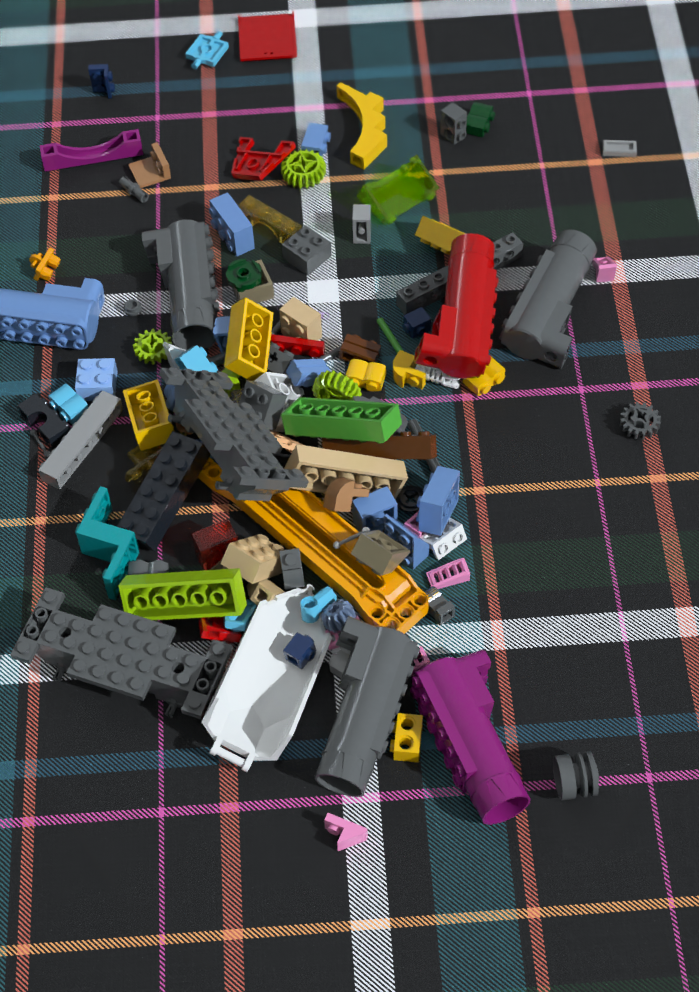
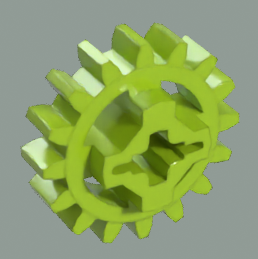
M154 329L151 332L145 330L144 335L139 333V338L134 339L135 344H133L135 356H138L139 361L144 359L145 364L151 361L152 365H154L155 361L161 363L162 358L168 359L163 343L172 344L171 337H168L167 332L162 334L160 329L157 332Z

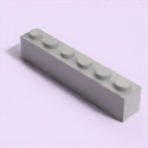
M103 390L94 398L92 404L88 409L84 410L81 418L73 424L68 434L63 436L60 444L51 451L48 459L40 465L38 471L41 481L59 490L63 487L123 411L120 398Z

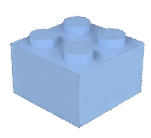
M115 358L78 359L75 383L76 394L80 395L85 401H93L102 390L115 396L117 382Z

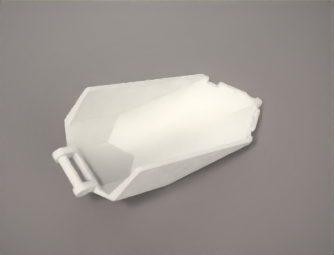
M307 584L303 589L296 588L276 595L273 600L268 602L266 599L260 601L202 719L203 725L214 740L209 754L213 756L218 755L242 767L241 770L248 772L253 761H274L280 757L295 732L332 640L331 634L325 632L326 629L321 618L323 612L319 613V619L314 623H306L301 618V600L304 597L314 596L312 592L314 587L311 584ZM297 632L303 636L305 634L310 636L314 640L316 648L315 657L312 661H308L303 669L287 661L283 653V649ZM220 745L246 757V760L221 748Z

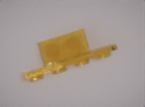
M165 444L143 451L140 450L138 445L128 452L127 456L136 466L126 473L125 480L127 482L131 479L136 480L145 469L150 470Z

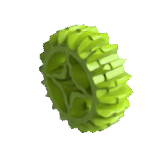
M299 149L298 152L293 150V153L289 154L281 164V174L284 181L288 185H293L294 188L297 186L300 189L302 187L308 188V186L314 187L315 184H319L323 180L326 173V163L323 156H320L319 153H314L313 150L310 152L307 149L305 151Z
M328 370L321 372L315 378L312 388L313 395L321 399L352 400L353 396L362 395L358 383L353 382V379L348 378L347 375H342L341 372L336 373L334 370L332 372Z

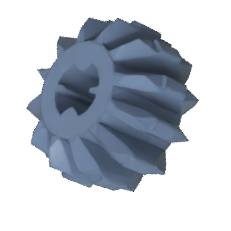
M343 599L328 604V607L323 609L321 614L325 628L329 632L333 631L334 633H337L339 630L341 631L348 616L356 618L352 605Z

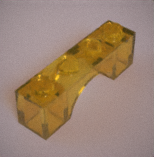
M248 195L238 204V207L252 226L256 223L266 225L274 232L281 244L302 228V225L251 195Z

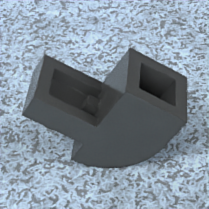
M299 548L279 551L284 589L305 587Z

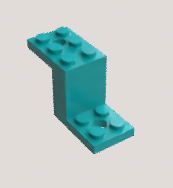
M100 486L97 493L93 494L92 503L89 508H86L81 524L77 525L75 534L77 535L82 554L110 562L109 567L103 571L102 579L104 580L108 598L116 600L120 593L118 585L128 575L129 562L136 560L139 549L133 531L106 524L113 509L108 489Z

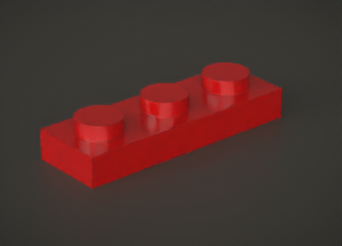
M271 334L270 342L272 341L279 345V350L282 352L287 350L295 355H308L311 357H321L325 354L324 341Z

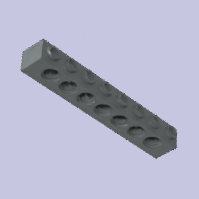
M513 232L493 242L495 245V270L522 257L523 242ZM448 265L396 291V305L404 315L420 307L424 308L445 297Z

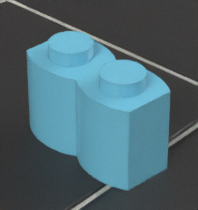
M66 383L48 395L50 400L48 404L51 409L57 410L61 418L71 424L77 422L84 410L89 408L86 401Z

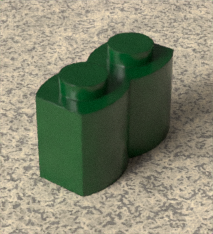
M478 102L473 103L467 116V134L484 137L485 133L489 132L490 121L493 122L495 117L493 106Z

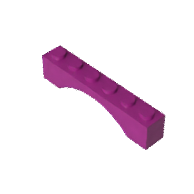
M139 129L123 131L110 141L92 147H69L58 143L39 145L44 171L143 155Z

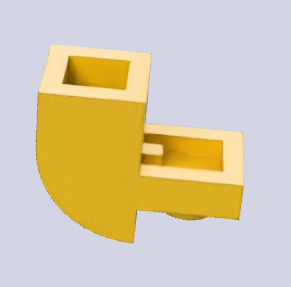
M399 350L393 360V379L401 388L406 383L423 389L426 385V373L415 369L414 355Z

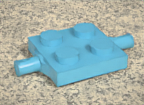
M218 30L214 36L200 34L185 53L187 59L194 61L191 64L193 69L195 68L196 70L200 64L214 67L229 48L228 42L220 40V37L223 35L221 31L219 32Z

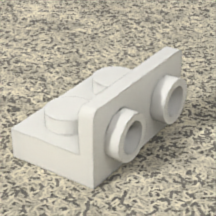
M449 518L441 536L430 533L420 536L421 539L429 544V549L433 550L435 558L438 560L467 539L463 525L452 518Z

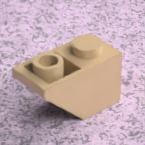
M269 579L254 584L248 582L246 586L250 600L256 605L260 601L266 599L268 602L273 600L276 595L285 593V591Z

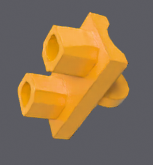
M49 248L43 258L42 253L30 256L31 267L33 269L36 268L34 280L38 281L42 278L49 281L52 277L53 270L47 268V266L49 265L57 269L61 260L53 254L54 249Z

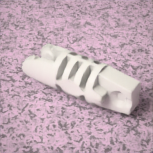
M418 364L415 369L426 373V381L431 380L433 383H441V385L455 389L460 386L458 381L460 378L446 375L440 369Z

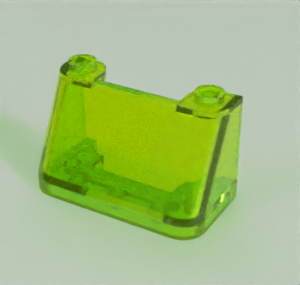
M418 155L411 157L409 163L401 165L399 169L379 181L363 185L357 194V198L362 204L371 205V212L383 224L388 223L389 225L393 223L397 216L426 199L430 201L436 196L439 186Z

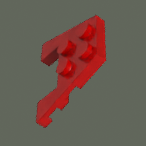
M240 137V145L236 150L237 157L234 158L231 174L233 178L262 181L296 148L295 142L281 141L275 152L270 153L250 151L255 143L253 138Z

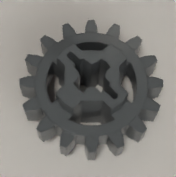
M636 402V406L629 404L628 408L624 407L623 413L620 415V426H623V432L628 431L627 436L633 434L634 439L641 436V439L644 440L645 436L652 438V433L657 434L658 429H660L661 416L658 415V410H652V405L646 407L645 402L643 405Z

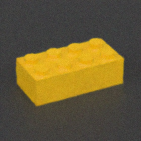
M246 297L231 306L224 362L225 368L250 381H255L263 373L267 372L273 312Z
M158 379L123 390L140 450L143 451L165 444L174 428L172 422L169 423L168 421L169 412Z

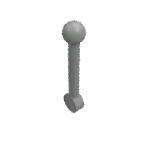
M364 527L357 534L340 542L335 541L333 547L339 549L342 544L359 537L361 533L370 532V529Z

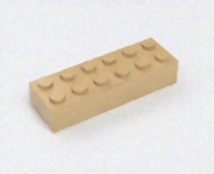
M296 444L284 469L301 470L309 481L306 488H290L326 493L332 481L339 477H345L362 483V487L370 489L369 493L375 489L387 486L396 500L408 479L404 461Z

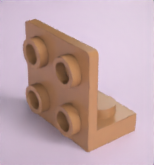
M158 142L151 144V157L129 164V168L140 188L171 179L169 163Z

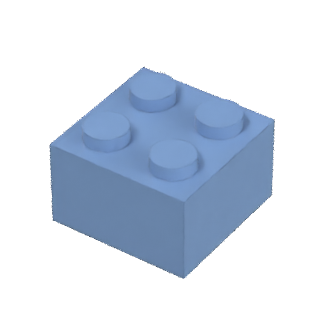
M387 486L375 489L369 493V497H357L352 500L353 523L358 532H361L364 527H368L370 531H384L385 514L398 521L397 502Z

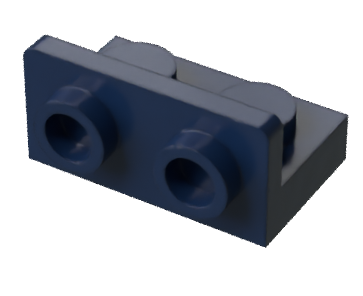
M108 64L89 65L88 71L93 93L107 92L108 99L112 98V92H115V84L112 82L113 74L112 71H109Z

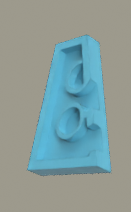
M246 599L247 606L241 616H223L225 628L231 629L233 632L245 631L258 605Z

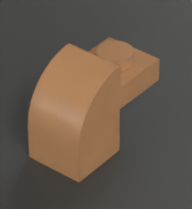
M339 477L328 486L323 507L337 512H350L352 498L369 497L370 489L362 487V483L345 477Z

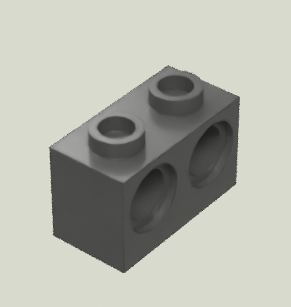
M452 102L441 110L440 135L455 145L466 137L467 112Z

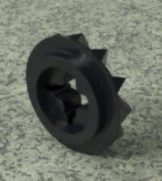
M416 486L403 487L396 498L399 509L405 510L406 513L409 511L416 513L419 510L417 501L419 496L423 495V490ZM407 498H409V499L414 498V502L410 501V502L408 503V502H407Z

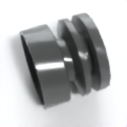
M585 751L583 757L581 753H575L574 763H572L569 754L553 756L554 781L558 797L561 801L575 799L577 788L582 797H587L588 792L590 796H598L599 773L591 751Z

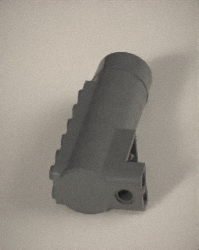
M188 219L173 222L167 228L142 232V242L149 264L158 263L165 288L169 290L170 325L174 345L185 350L198 345L207 350L216 342L213 329L217 312H220L218 301L216 302L219 298L217 288H214L217 285L216 275H213L216 272L215 264L212 262L214 252L213 249H210L213 246L212 237L208 236L210 235L208 224H205L204 221L197 222Z
M564 230L558 234L549 250L546 249L544 255L539 256L536 263L538 266L536 268L533 267L529 276L530 280L525 281L523 293L518 294L516 306L512 305L509 311L510 317L509 319L505 318L501 327L503 329L499 337L501 344L507 346L515 355L524 359H539L562 369L572 342V337L564 334L573 307L570 303L582 280L588 273L597 253L596 245L589 236L577 230Z
M348 616L336 643L337 646L351 651L338 686L344 689L345 693L328 741L322 751V758L315 775V780L318 784L332 792L349 797H362L369 778L374 771L376 759L381 758L388 746L389 741L386 740L394 728L395 722L393 720L400 710L401 703L399 702L406 692L408 686L406 682L413 672L414 666L412 664L414 659H417L420 648L417 647V642L412 641L407 635L398 630L384 626H373Z

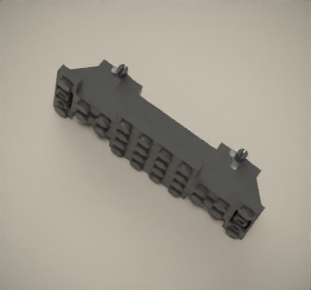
M174 367L160 369V377L166 384L174 385L175 407L173 409L175 415L169 414L168 421L169 423L181 424L187 432L196 433L222 469L220 478L223 482L216 481L215 488L217 490L229 491L236 500L270 501L272 495L288 491L290 487H307L309 481L301 470L283 469L278 460L273 456L272 453L280 454L283 447L252 406L245 402L233 403L228 394L225 393L223 389L231 390L233 382L226 373L209 372L207 370H182Z
M45 587L10 654L12 659L31 664L35 654L44 659L45 663L54 665L57 668L53 679L60 682L66 672L68 677L144 701L148 692L155 694L156 699L163 700L169 704L165 712L167 717L170 716L172 718L178 707L182 708L183 714L202 719L226 669L225 666L233 650L232 645L213 640L206 656L170 646L176 633L175 627L102 604L93 621L59 611L65 598L64 593Z

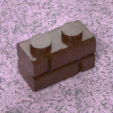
M347 334L341 345L339 358L348 362L351 359H359L368 363L377 362L381 345L372 340H364L355 334Z

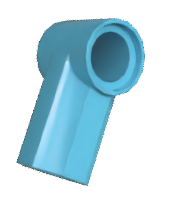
M327 586L314 596L304 597L301 600V618L304 622H316L319 619V613L327 608L328 604H332L337 600L333 589Z

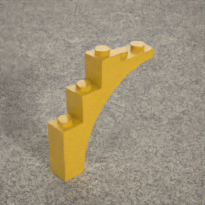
M340 82L336 86L337 98L354 110L362 125L361 135L356 145L350 151V163L364 170L387 147V134L382 132L385 129V116L381 114L384 110V98L372 92L365 95Z

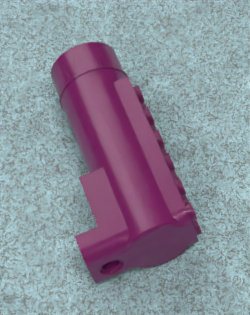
M482 649L458 658H440L425 665L421 670L414 672L410 693L412 698L416 699L419 704L420 715L425 717L429 733L435 737L438 751H442L444 755L445 766L451 770L455 786L460 788L462 794L468 792L470 800L477 809L483 823L493 825L507 821L521 813L529 805L530 797L490 721L494 700L485 684L487 683L488 669L491 667V660L486 651Z

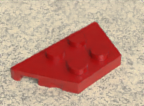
M223 617L198 618L201 638L221 640L229 643L240 641L241 632H233L231 629L225 628Z

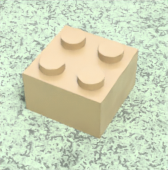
M293 296L279 309L281 333L284 336L319 340L322 337L321 314Z

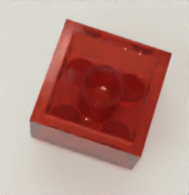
M228 519L192 533L195 554L203 570H210L223 559L229 543L238 541L237 535Z

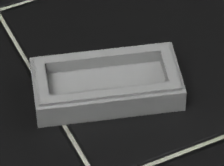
M603 140V156L636 157L637 155L636 141Z

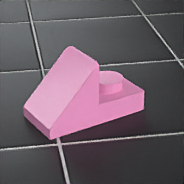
M610 257L594 258L592 266L596 269V282L613 281L617 263Z
M327 813L324 819L325 829L333 835L340 834L337 842L338 851L367 840V828Z

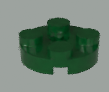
M238 259L229 264L226 271V279L228 284L235 288L237 292H244L261 283V267L257 262Z

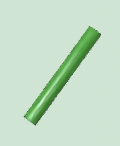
M377 319L378 325L396 353L399 350L404 351L384 319Z

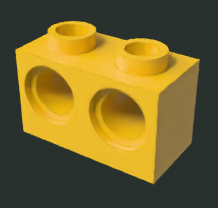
M398 713L397 721L393 720L395 725L392 733L396 734L395 740L391 739L390 752H394V760L419 762L423 715ZM409 726L411 729L405 730L403 727ZM408 745L410 748L402 749L401 746Z

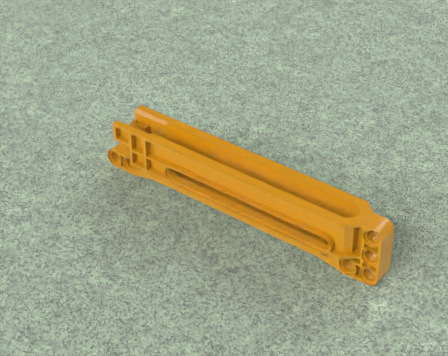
M210 457L208 458L198 478L210 489L235 503L285 548H299L301 561L346 599L366 623L373 626L394 628L405 634L428 613V595L416 585L410 574L399 565L392 573L377 575L372 571L371 567L361 564L356 560V557L351 552L359 537L342 544L339 549L333 547L335 541L340 542L359 532L335 511L324 508V502L311 491L289 488L288 491L272 495L270 501L236 500L229 491L217 490L215 488L216 481L223 482L220 478L222 469Z

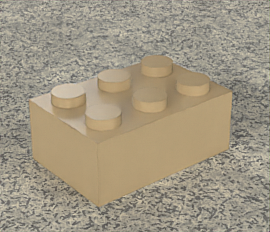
M258 534L229 543L221 565L228 569L240 568L241 577L254 584L282 573L279 551L284 550L281 545L270 542L269 538L265 535Z

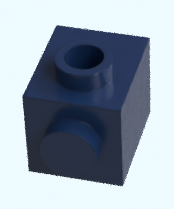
M420 307L403 315V330L405 333H409L412 339L422 336L431 330V318Z
M297 632L283 649L286 660L303 669L308 661H312L316 655L314 640L306 634L303 636Z

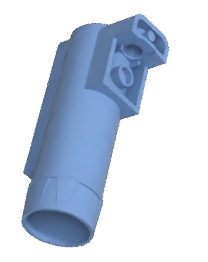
M90 278L84 279L81 288L46 283L43 293L0 288V339L78 350L86 349L96 336L99 315L105 302L102 283Z

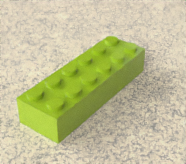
M240 568L126 575L118 585L124 612L150 620L241 616L247 606Z

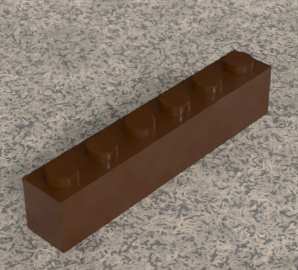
M401 431L400 435L392 434L384 443H376L374 441L360 442L359 440L345 441L322 437V448L387 459H433L437 457L436 434H430V431H418V434H411V431Z

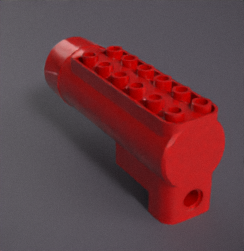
M470 233L457 236L452 241L450 258L448 260L445 303L441 306L433 322L432 334H423L415 350L414 364L440 369L446 375L455 378H479L480 375H484L486 366H489L491 360L489 350L492 347L493 340L490 339V334L493 333L494 324L492 319L496 308H493V304H495L497 299L495 288H497L499 278L496 277L497 270L494 269L495 245L489 238Z

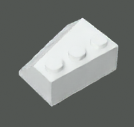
M265 372L255 380L287 395L282 413L299 397L304 395L303 388H300V386L295 387L287 374ZM281 416L276 430L271 431L285 432Z

